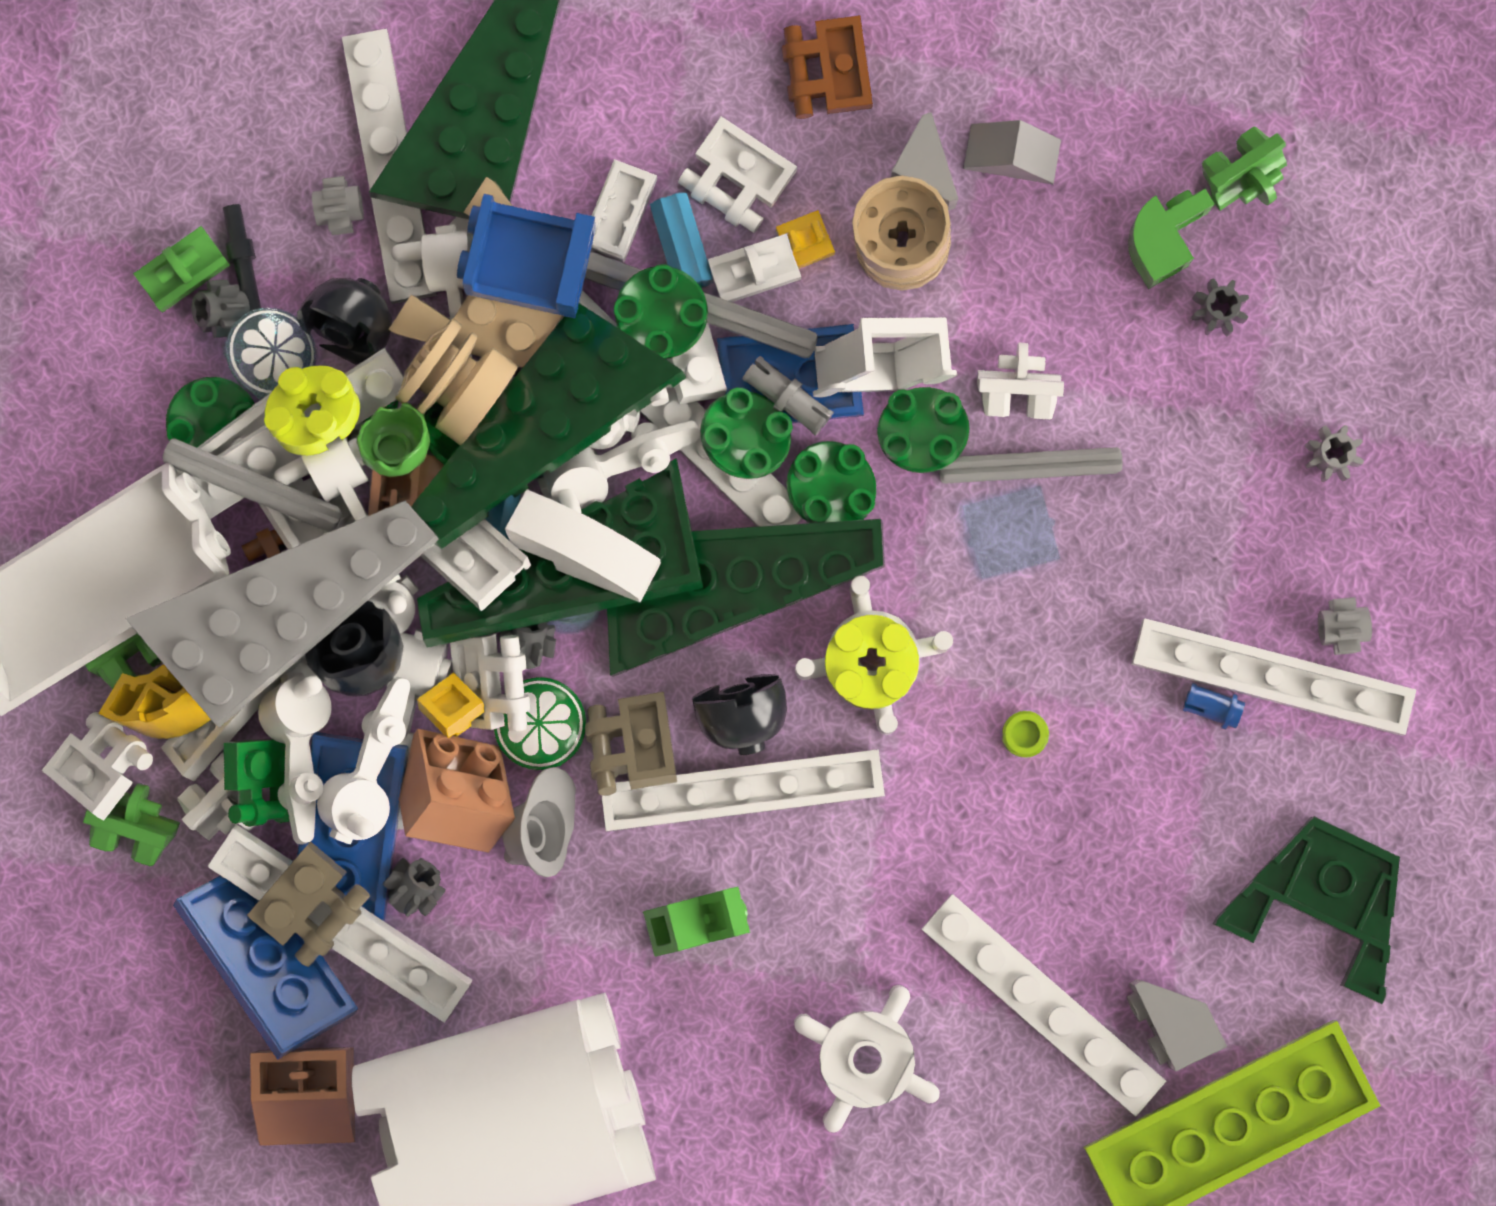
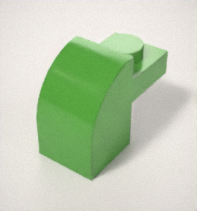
M1206 189L1195 195H1192L1190 190L1180 193L1165 204L1168 208L1167 211H1165L1157 196H1154L1142 207L1134 220L1128 238L1129 254L1148 290L1184 270L1193 261L1194 257L1178 231L1207 215L1215 205Z
M738 886L643 911L655 957L750 933L747 922V907L741 899Z

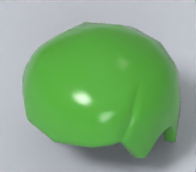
M402 403L400 408L397 409L379 407L371 419L361 426L356 442L365 465L380 475L393 477L408 474L424 462L430 445V436L424 415L411 404Z

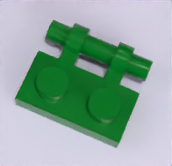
M272 738L224 742V790L238 791L239 804L232 805L228 810V817L232 823H243L245 826L252 827L263 825L267 820L271 819L278 823L290 822L288 809L284 808L278 799V790L285 781V743H280ZM270 787V801H264L262 799V788Z

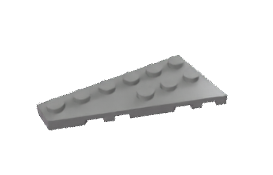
M403 501L125 619L215 725L221 727L439 539L406 501Z

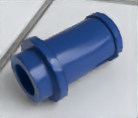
M1195 683L1191 684L1182 711H1188L1221 723V728L1225 730L1228 726L1237 728L1245 707V702L1237 700V694L1233 693L1231 697L1197 686Z

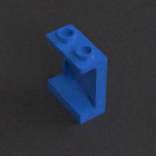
M483 194L481 206L473 205L469 216L467 233L474 234L470 252L462 250L458 262L457 278L463 279L465 294L576 318L596 231L595 217L576 213L575 220L496 203L493 195Z

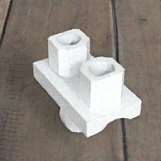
M787 234L708 259L719 297L730 302L801 280V274Z
M1018 343L1016 356L999 355L998 368L1015 369V372L978 370L977 386L979 392H982L983 409L986 416H1009L1011 394L1028 395L1027 417L1052 419L1057 396L1063 397L1064 381H1061V375L1027 373V370H1045V357L1028 356V343Z
M224 752L211 764L209 769L219 782L208 793L198 784L189 786L178 797V802L186 814L181 820L189 829L196 830L207 840H210L219 830L227 835L236 825L229 820L228 810L232 805L239 804L238 791L224 790ZM238 823L247 831H250L254 827L245 826L243 823Z

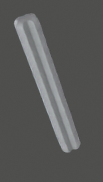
M171 439L164 450L162 457L164 463L168 462L182 472L324 531H334L342 516L340 507L182 441Z
M1117 447L959 456L953 463L940 469L939 473L943 483L1115 474L1122 470L1123 461L1121 450Z

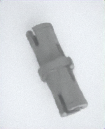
M759 356L754 362L756 364L750 366L742 380L748 382L774 402L773 408L775 410L785 411L816 436L821 431L820 428L826 425L834 412L827 409L801 389L803 384L796 378L791 381L766 362L763 357Z

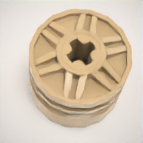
M903 175L883 179L866 190L856 204L852 225L858 262L867 276L885 288L900 291L920 288L936 278L947 263L951 246V222L948 206L938 190L922 179ZM900 231H905L908 234L909 239L907 240L906 247H898L896 239Z
M452 318L445 327L429 337L404 372L402 385L395 399L401 403H407L417 389L425 393L416 409L424 414L435 402L440 404L443 409L438 417L435 428L461 445L471 435L503 392L517 370L518 365L494 347L487 351L478 361H475L470 357V354L478 336L472 332L459 348L452 344V341L460 331L462 324Z

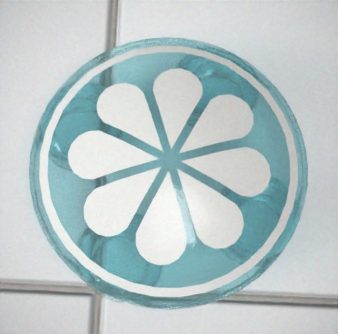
M258 308L244 314L230 329L223 346V354L232 375L245 389L252 392L259 399H263L278 385L279 376L286 369L291 367L303 369L316 366L317 361L316 345L311 333L307 334L301 329L296 316L278 308Z

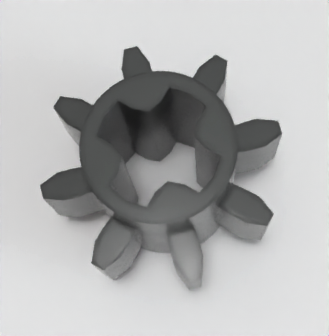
M1214 278L1210 279L1207 283L1209 294L1196 292L1192 297L1194 302L1200 304L1201 307L1191 316V319H1202L1207 324L1205 335L1208 336L1214 328H1222L1223 334L1228 337L1233 332L1232 320L1243 324L1248 319L1246 313L1240 311V308L1249 299V295L1239 296L1234 290L1235 280H1231L1227 286L1218 287L1217 281ZM1216 298L1220 304L1228 303L1230 309L1224 316L1220 310L1212 311L1211 309Z
M208 280L207 290H198V293L194 296L191 310L195 323L202 327L203 333L212 332L214 338L232 337L234 328L249 316L250 305L246 294L239 290V285H229L228 280Z
M547 622L502 631L499 635V641L502 636L518 635L520 653H524L526 657V669H533L540 666L543 656L547 658L554 657L557 640L554 638L555 625H548Z
M402 858L383 882V886L390 889L388 903L407 917L418 910L422 915L427 916L446 891L445 888L439 886L441 880L440 871L430 862L423 860V858L413 861L411 864Z

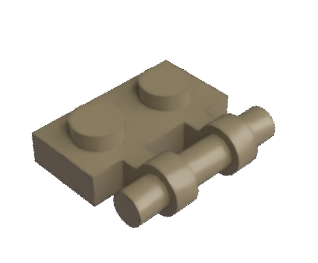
M664 692L618 699L619 716L607 717L606 707L603 705H593L587 709L589 722L585 725L586 740L592 744L594 758L590 762V772L592 779L597 781L599 795L609 796L616 793L615 778L620 774L628 773L631 790L677 782ZM623 736L625 752L612 754L610 741L615 737Z
M310 841L247 916L282 946L294 933H297L303 938L305 943L295 953V957L300 963L309 967L319 955L325 956L334 946V937L346 924H353L361 915L360 907L367 901L370 895L358 884H355L347 895L341 892L336 887V884L346 874V871ZM323 901L331 908L332 912L318 926L308 917Z

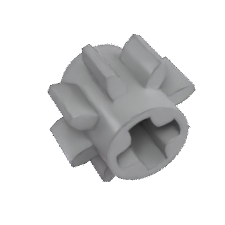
M344 176L322 179L324 189L312 192L313 211L317 226L328 225V230L331 231L332 235L353 233L352 221L364 220L359 186L348 187Z
M1325 425L1318 430L1322 442L1310 440L1305 444V448L1314 452L1313 459L1305 466L1306 468L1317 466L1323 471L1321 482L1327 481L1332 476V473L1336 472L1339 479L1344 482L1350 478L1347 466L1359 467L1364 462L1363 459L1356 456V448L1363 441L1362 439L1353 441L1347 436L1348 426L1346 425L1341 427L1335 434H1331L1330 429ZM1331 447L1333 449L1340 447L1344 455L1338 460L1336 458L1329 460L1325 452Z
M1355 597L1329 601V610L1319 611L1318 632L1321 644L1333 645L1334 655L1361 652L1360 642H1369L1372 637V622L1368 607L1356 608Z

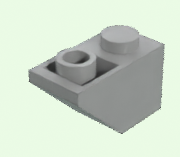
M1136 979L1129 983L1133 994L1127 996L1128 1003L1138 1022L1147 1020L1154 1037L1147 1039L1159 1065L1167 1062L1170 1069L1178 1071L1227 1047L1206 1003Z

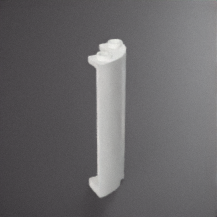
M166 462L0 566V716H3L135 635L137 632L125 618L229 575L226 557L231 553L229 545L225 538L215 530L198 499L200 497V490L189 474H180L172 464Z

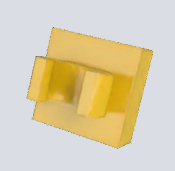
M819 210L776 226L778 236L787 234L798 269L835 255L834 247Z
M454 672L417 699L418 709L447 738L453 735L455 737L459 736L471 727V722L485 712L483 701Z

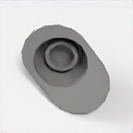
M557 767L544 769L535 778L526 802L513 808L515 819L502 835L505 847V862L511 865L528 866L537 875L545 878L557 875L562 869L567 854V847L574 829L576 793L574 781L565 770Z

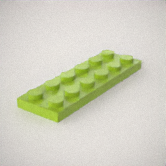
M1332 1020L1083 1146L1113 1206H1186L1381 1105L1338 1021Z

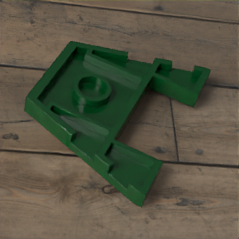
M1315 816L1310 817L1215 918L1213 925L1250 943H1254L1273 900L1285 904L1360 941L1340 985L1378 1004H1383L1386 998L1387 987H1385L1387 963H1389L1391 946L1389 945L1391 919L1394 917L1400 857Z

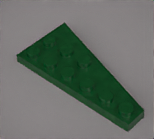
M494 0L369 191L371 198L469 220V215L464 213L485 178L488 177L499 186L502 193L511 203L560 0Z
M579 303L576 318L563 317L495 401L471 435L458 447L411 507L438 537L439 540L434 544L443 549L489 517V510L511 495L514 498L519 496L526 489H529L527 486L529 482L547 470L551 473L609 433L611 425L634 409L636 412H639L652 403L651 397L670 384L672 387H675L685 380L686 376L680 368Z
M677 458L670 461L664 470L642 481L638 478L625 485L626 490L603 503L596 501L581 509V514L612 529L660 559L661 564L641 601L703 588ZM522 549L519 550L528 557L531 566L527 570L523 568L515 575L516 580L482 611L450 582H446L417 598L422 636L427 648L637 603V601L556 570L553 561Z
M882 519L692 531L703 588L607 609L610 676H617L850 582L857 576H865L884 568L885 555Z

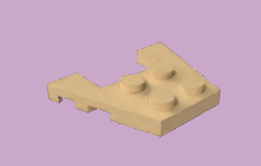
M486 177L464 213L470 216L473 205L480 207L483 194L493 195L496 203L513 205L502 193L499 186ZM410 295L389 330L394 334L426 342L431 335L445 327L451 319L416 296ZM468 295L454 316V319L461 323L462 327L452 341V344L459 348L473 332L478 337L471 354L482 357L494 347L517 364L518 367L523 368L564 316Z

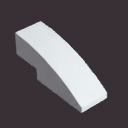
M527 489L505 527L510 542L517 548L553 561L556 570L637 602H641L661 564L659 558L612 529L571 508Z

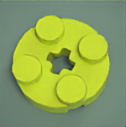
M310 366L303 369L291 367L281 373L278 378V385L267 400L264 423L271 435L286 451L296 455H316L329 450L326 444L332 442L338 436L343 440L351 433L359 418L360 401L348 377L340 370L329 366ZM317 403L321 406L320 410H313L309 417H305L304 412L309 406Z
M879 615L860 616L842 625L828 644L825 655V671L829 683L845 701L862 709H881L898 701L906 695L916 680L919 669L918 650L907 629L892 619ZM868 649H875L878 657L885 658V666L878 667L876 675L873 676L868 675L866 667L859 666L858 659L866 657Z

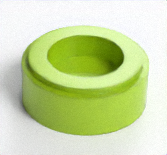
M1017 712L1010 716L1003 725V744L1011 754L1017 757H1033L1039 754L1048 743V726L1045 720L1034 712Z

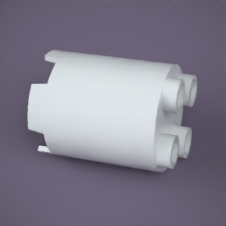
M606 993L570 1001L353 1066L352 1091L357 1116L379 1113L382 1116L379 1119V1132L388 1168L371 1176L379 1205L570 1206L656 1180L650 1151L642 1129V1125H645L642 1105L631 1070L623 1071L617 1049L621 1048L619 1035Z

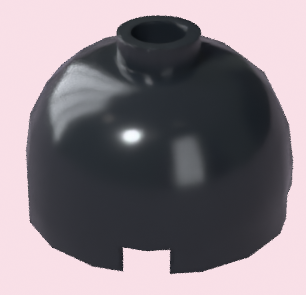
M331 278L315 287L297 311V321L305 333L309 335L313 329L319 336L335 344H319L320 347L355 365L362 363L375 353L386 348L391 335L389 328L392 325V316L385 300L380 296L379 288L363 278H358L357 280L351 278ZM364 332V336H362L361 338H359V336L361 335V333Z
M366 601L309 650L305 656L310 669L332 691L352 697L367 696L381 690L394 678L401 666L404 645L397 624L384 608H377L373 602Z
M754 675L745 678L747 683L733 685L721 691L720 685H716L693 696L694 713L701 732L710 742L724 749L737 748L739 755H750L766 748L764 741L778 734L786 718V692L779 675Z

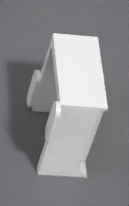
M946 317L861 318L858 329L825 346L815 347L818 389L813 391V397L831 396L837 392L898 391L908 389L922 382L923 384L941 383L957 376V371L951 370ZM906 337L895 343H872V338Z

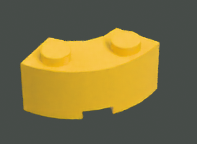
M164 664L146 675L134 677L122 673L98 713L142 735L158 739H169L188 734L211 720Z

